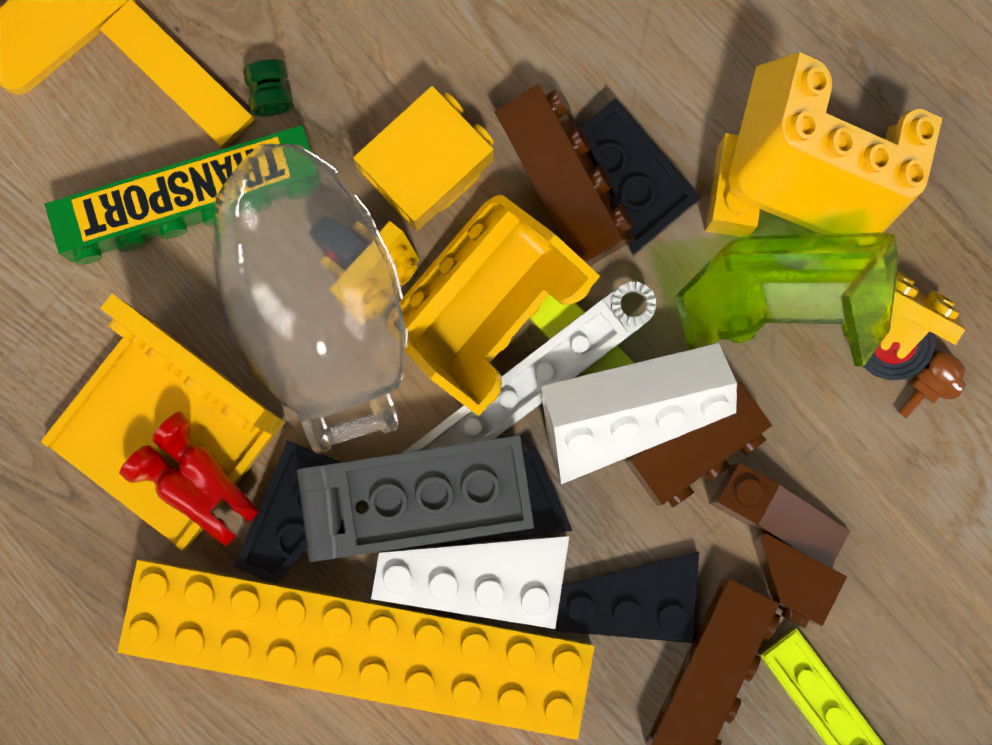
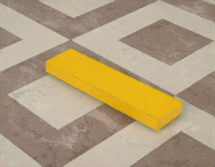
M128 0L99 28L117 48L222 149L227 148L255 121L248 111L133 0Z

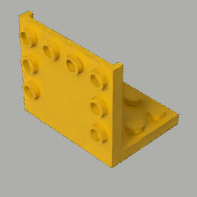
M112 293L100 309L113 318L107 326L123 338L40 442L54 450L174 543L178 549L186 551L202 531V528L163 502L157 496L153 482H127L119 474L125 461L142 446L151 445L161 454L168 465L174 470L179 469V463L160 449L152 441V437L168 417L181 411L191 422V443L208 448L227 475L237 485L285 424V421L147 316ZM222 499V500L213 508L212 512H213L214 514H215L216 511L219 509V507L223 504V502L225 501L224 499Z

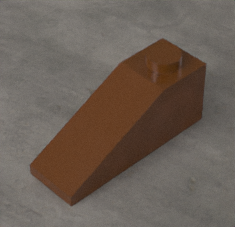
M741 462L730 465L710 502L712 506L758 532L766 533L830 568L850 533L848 529L797 495Z

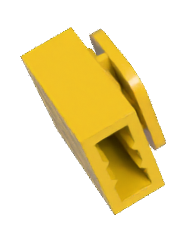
M433 86L425 91L353 157L357 170L416 232L438 212L444 211L479 179L481 172L494 161V149L491 147L494 141L487 131L477 123L472 127L461 116L464 111L455 98L447 92L441 95Z

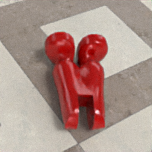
M178 411L159 426L152 437V441L179 463V469L174 470L166 463L158 451L151 445H145L136 450L125 461L119 474L129 483L153 482L156 494L163 502L188 517L214 539L227 546L237 536L223 519L218 518L212 512L213 508L224 499L234 512L240 514L249 523L259 511L227 475L211 451L205 446L191 443L190 419L183 412Z

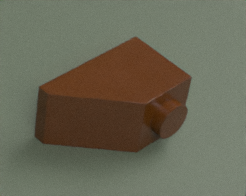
M757 533L753 539V544L772 600L780 603V607L784 608L781 616L805 629L809 622L823 626L847 576L766 533Z

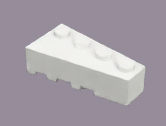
M720 344L708 345L541 386L548 444L561 484L735 414L737 382Z
M569 536L382 552L378 555L371 599L555 629Z

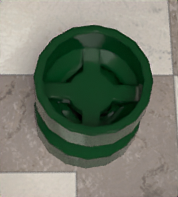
M276 59L261 60L244 67V81L246 86L251 88L252 93L248 99L252 115L259 117L275 116L286 113L294 107L292 93L286 89L285 85L288 73L284 61Z

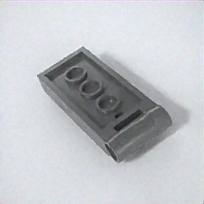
M520 435L297 470L309 562L534 528ZM363 500L369 505L368 511L364 514L358 508L359 503Z

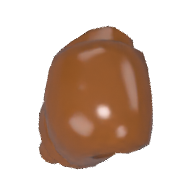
M934 350L931 361L920 373L914 375V378L909 382V385L916 391L898 410V413L907 419L924 398L931 403H935L939 397L943 399L959 397L966 386V383L963 381L965 367L961 361L948 351Z

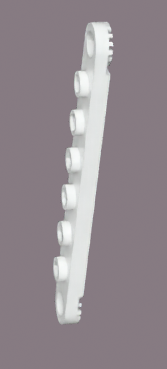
M638 281L621 285L504 374L498 398L488 405L480 416H477L466 406H463L403 453L496 439L543 403L541 386L576 378L645 325L652 318L656 310V298L653 291L646 284ZM635 292L643 296L646 301V310L642 315L631 317L623 313L620 302L625 294ZM364 500L361 501L364 509L368 511V503Z

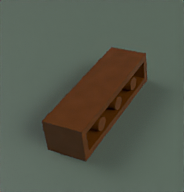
M538 83L495 111V114L565 244L589 266H592L635 240L629 230L633 228V222L621 204L616 206L609 193V190L612 189L611 181L603 168L599 165L595 167L588 154V151L591 150L590 142L579 127L574 128L567 115L571 109L562 92L557 88L553 90L551 87Z
M721 579L695 634L693 643H691L648 734L645 741L647 745L722 744V741L717 739L724 722L730 724L740 708L741 698L737 697L743 681L750 682L759 667L761 657L756 655L763 638L769 640L778 626L780 615L776 614V610L780 603L731 579Z

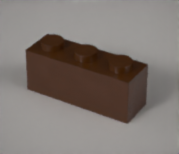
M738 382L735 414L644 450L626 462V464L657 506H661L668 501L673 508L694 493L690 485L703 475L709 482L727 470L730 464L726 459L739 449L744 455H747L763 444L767 439L762 433L773 425L743 384Z

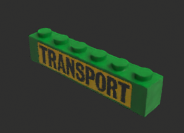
M303 125L44 203L58 254L71 263L75 262L77 265H85L99 261L102 258V253L118 249L120 252H128L139 249L145 245L144 240L160 235L163 239L181 236L187 232L186 227L199 223H204L205 226L223 223L230 219L229 214L245 209L248 213L263 211L272 206L271 201L287 196L290 200L308 197L314 193V188L323 185Z

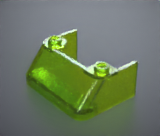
M884 232L746 236L729 242L675 295L688 350L713 345L719 339H729L733 343L747 342L753 339L766 323L842 324L843 336L850 343L854 366H864L891 330L899 256L895 236Z

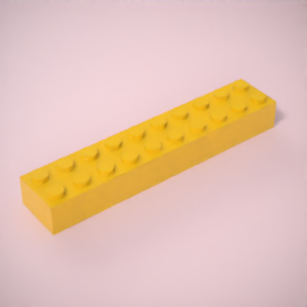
M148 559L137 560L117 653L578 740L595 646L591 642Z

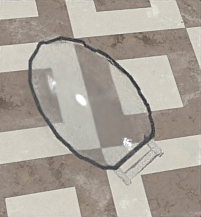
M259 144L241 161L216 195L211 259L227 329L252 375L281 405L299 415L308 442L314 452L318 454L330 450L331 445L379 430L384 433L395 431L398 428L399 421L389 392L399 388L405 373L402 371L403 349L408 347V327L404 328V319L399 300L403 299L394 262L368 209L356 194L350 195L336 177L338 172L332 165L299 144ZM369 401L372 414L327 428L324 420L325 416Z

